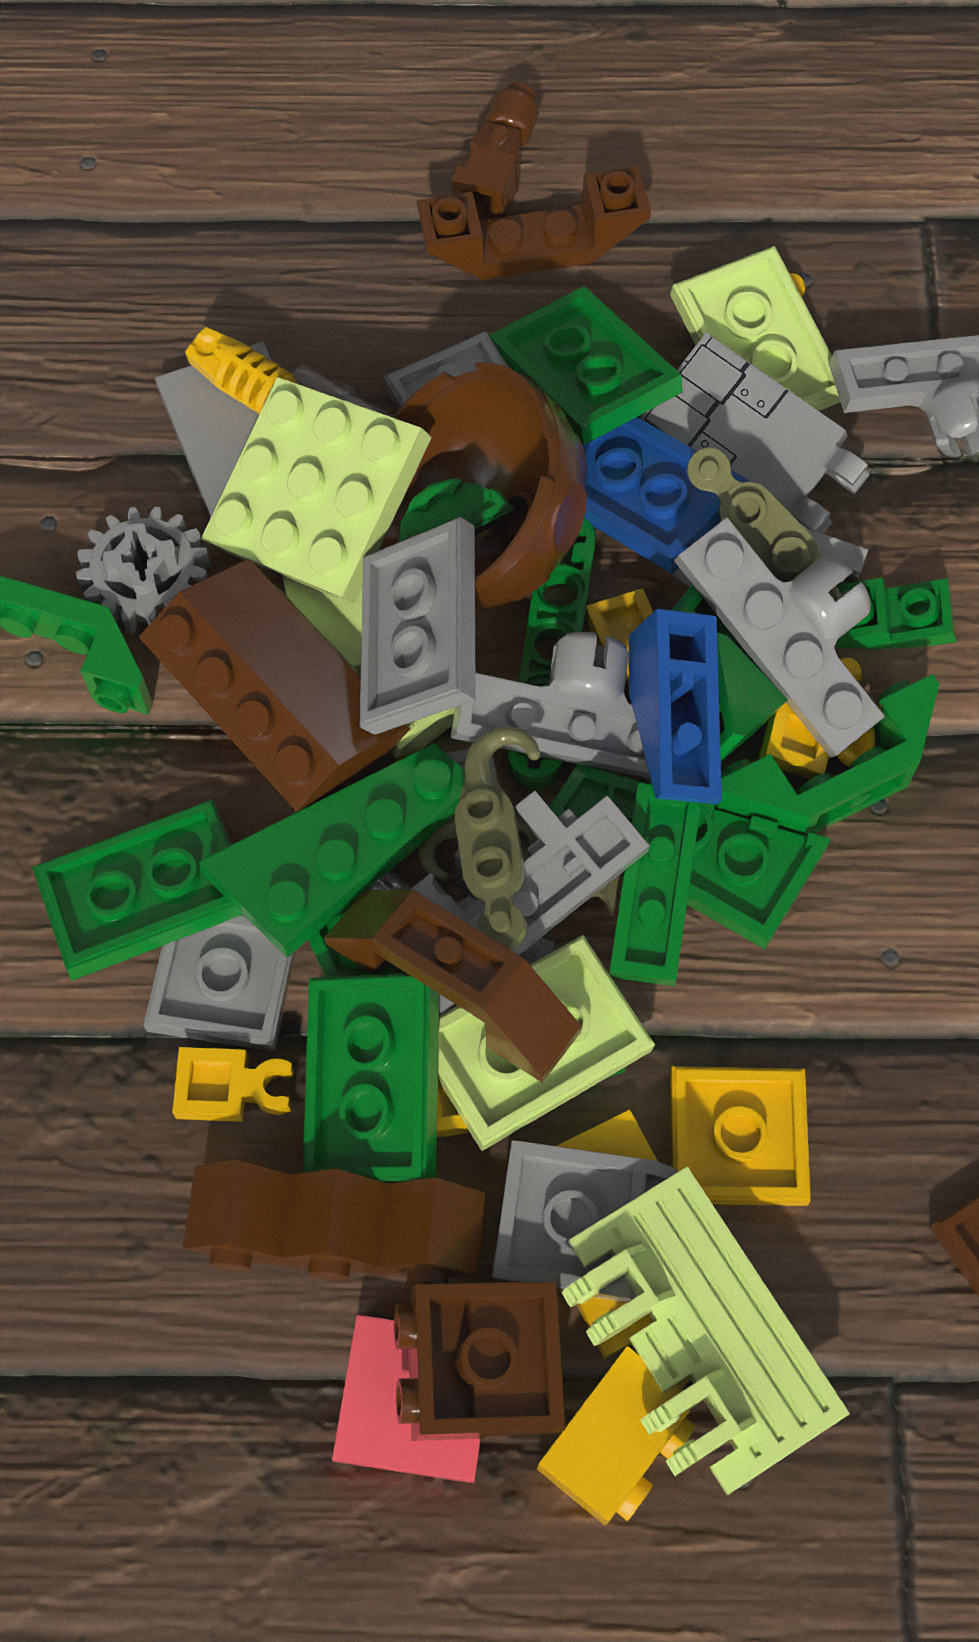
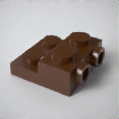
M556 1282L415 1284L407 1293V1305L395 1306L396 1349H408L409 1378L397 1380L396 1415L399 1424H411V1441L483 1439L486 1436L555 1434L565 1431Z

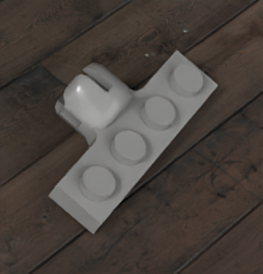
M979 335L834 351L829 367L844 413L902 406L919 407L926 414L936 446L942 453L952 458L961 456L955 438H960L964 452L968 456L979 453Z
M727 517L674 560L762 673L788 699L786 703L830 758L837 756L885 717L838 658L834 648L837 640L868 615L871 607L870 597L862 582L851 590L846 591L835 601L828 593L853 572L840 559L833 556L821 557L793 580L781 582L773 576Z
M567 633L554 644L549 682L546 686L539 687L475 673V700L455 707L451 738L474 742L482 734L492 729L516 727L527 731L537 741L540 757L651 779L633 707L627 703L624 695L629 652L621 641L613 637L606 636L605 646L601 647L596 646V633ZM510 744L500 747L502 749L526 753L525 750L518 745Z

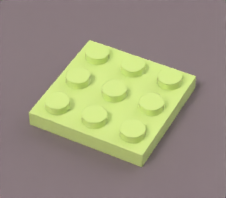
M277 377L201 540L216 549L243 560L250 559L260 567L354 604L363 585V557L379 551L432 437L418 426Z

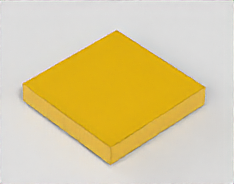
M672 1066L670 1070L672 1168L679 1172L688 1166L712 1204L808 1206L811 1202L805 1069Z

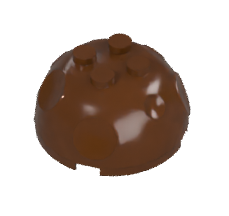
M475 362V367L478 370L456 377L447 372L439 374L418 389L393 416L395 419L422 428L432 438L379 549L380 551L399 543L401 521L408 510L411 500L429 485L452 478L462 479V482L476 483L488 490L491 488L496 489L515 510L513 517L475 536V611L501 606L511 601L517 602L548 581L550 574L566 556L582 528L587 500L585 491L587 464L584 449L579 437L572 430L563 410L528 377L506 366L489 362Z

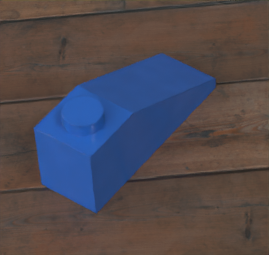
M656 609L628 635L629 695L655 798L718 804L722 801L717 619L716 616Z

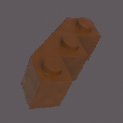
M238 1159L198 1165L194 1169L183 1249L210 1255V1267L228 1271H250L251 1263L308 1268V1276L326 1280H348L351 1272L405 1277L406 1284L412 1287L415 1284H448L449 1278L478 1276L485 1192L436 1177L388 1184L337 1168L290 1175Z

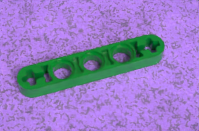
M585 517L573 546L571 566L559 563L550 574V579L532 592L518 680L520 683L542 687L546 686L549 682L552 660L542 658L535 650L536 644L541 639L546 637L561 639L567 633L583 632L596 540L595 529ZM564 584L570 586L576 592L577 599L570 605L558 607L546 601L543 594L552 585ZM508 750V772L513 781L519 786L530 790H542L553 785L560 777L564 761L543 757L545 760H542L540 769H532L528 767L526 758L528 755L526 753Z

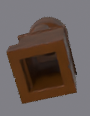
M510 83L506 89L500 90L494 96L485 117L484 125L470 143L471 154L466 166L457 165L451 179L452 195L473 192L479 220L507 216L516 192L519 189L520 148H523L529 142L539 116L536 93L524 83Z

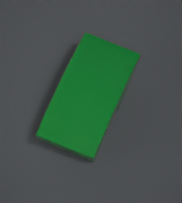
M883 577L836 585L842 595L862 582L870 597L871 607L868 615L841 636L834 647L899 649L957 643L952 594L948 578L886 588Z

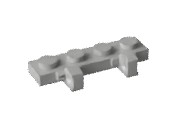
M536 791L514 807L517 818L525 820L533 831L534 839L537 841L527 849L530 857L524 861V882L513 898V904L522 911L527 922V934L523 942L516 948L511 949L514 953L520 955L649 851V844L608 795L580 818H577L570 809L557 818ZM432 873L410 889L418 892L478 930L479 919L485 909L483 901L474 900L469 895L459 904H456L451 896L442 890ZM439 994V1012L442 1015L455 1007L456 1004Z

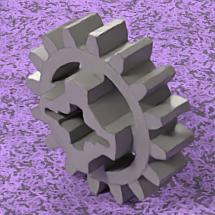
M156 506L152 509L148 518H140L136 507L129 508L128 520L122 523L113 515L107 516L106 521L109 530L105 534L96 530H90L88 537L93 549L78 550L77 554L82 569L76 572V577L82 592H84L85 600L109 607L116 622L122 618L126 632L129 634H134L139 622H147L149 626L180 591L207 579L206 570L211 568L207 549L203 548L201 536L197 528L187 530L184 518L180 514L165 522L161 507ZM146 559V561H147V569H145L146 580H145V581H142V580H141V571H143L142 560Z

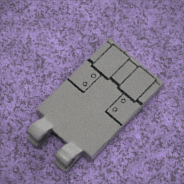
M705 333L677 369L681 374L683 393L643 413L640 419L697 451L708 447L719 449L729 459L732 471L747 478L750 482L759 483L768 489L804 528L824 534L832 524V520L828 518L830 512L812 499L807 498V496L825 473L855 494L870 475L866 471L868 464L853 453L840 448L847 439L845 429L714 337Z

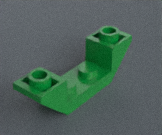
M0 576V626L4 630L23 638H29L33 634L55 640L57 644L68 651L77 654H87L80 672L91 698L98 705L116 713H126L130 709L149 715L153 703L146 683L109 607Z
M931 674L913 684L910 680L905 679L887 688L878 697L877 705L885 717L874 725L875 736L881 746L874 747L860 755L851 764V769L833 778L829 773L820 774L803 784L796 794L771 754L753 763L749 759H742L721 771L722 801L715 804L714 809L751 820L753 815L777 822V828L807 837L809 832L815 834L907 788L921 761L940 683L934 674Z

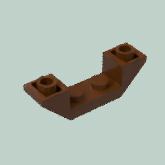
M639 166L584 174L582 205L479 220L473 192L417 200V211L427 253L482 280L593 263L649 220L651 216V208Z
M364 890L324 937L325 944L373 975H380L392 963L485 1023L486 1047L541 1083L544 1082L581 1033L582 1026L523 957L414 890Z

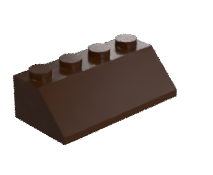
M250 559L180 591L139 636L142 642L297 812L364 779L411 729L408 724H404L374 735L360 728L361 674L261 568Z

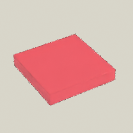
M356 1315L332 1460L338 1463L475 1483L481 1439L411 1441V1424H399L396 1415L397 1380L409 1378L408 1349H396L394 1320Z

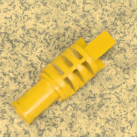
M204 327L185 351L188 362L220 391L243 403L250 410L257 412L258 415L277 377L297 384L294 375L287 369L281 368L277 363L267 359L258 351H254L247 344L208 327Z

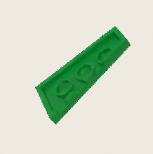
M433 743L199 861L201 872L286 957H289L355 901L364 890H368L455 816V809L459 803L466 778L465 770Z
M578 764L549 808L557 818L568 809L577 818H580L608 795L632 824L638 783L642 782ZM701 803L687 905L766 950L827 850L831 839L810 832L807 837L777 828V822L753 815L751 820L715 810V804Z

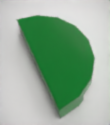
M459 478L448 479L429 485L411 500L408 510L401 521L399 542L459 517L475 526L476 536L513 517L515 509L494 488L488 490L476 483L462 482V479Z

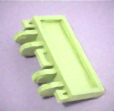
M688 1166L569 1239V1244L584 1268L608 1253L612 1255L611 1259L588 1272L583 1277H580L561 1292L569 1306L572 1307L589 1301L600 1290L622 1276L626 1277L637 1295L636 1298L617 1310L609 1311L593 1322L592 1326L586 1331L593 1345L597 1346L649 1314L653 1323L631 1336L629 1340L659 1388L664 1393L687 1377L693 1383V1385L640 1420L648 1434L650 1435L655 1431L662 1432L679 1420L680 1415L702 1401L705 1402L719 1426L696 1441L689 1440L672 1452V1457L667 1459L666 1463L674 1476L729 1441L735 1451L709 1467L726 1495H729L850 1414Z

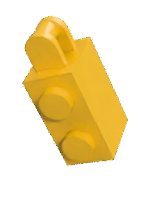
M627 1346L567 1425L565 1431L561 1433L540 1461L537 1470L604 1526L616 1512L628 1521L654 1486L643 1477V1474L659 1453L667 1459L672 1457V1452L685 1444L697 1427L686 1418L690 1410L680 1415L679 1420L662 1432L655 1431L650 1435L640 1420L682 1392V1389L690 1380L689 1377L663 1393L641 1357Z

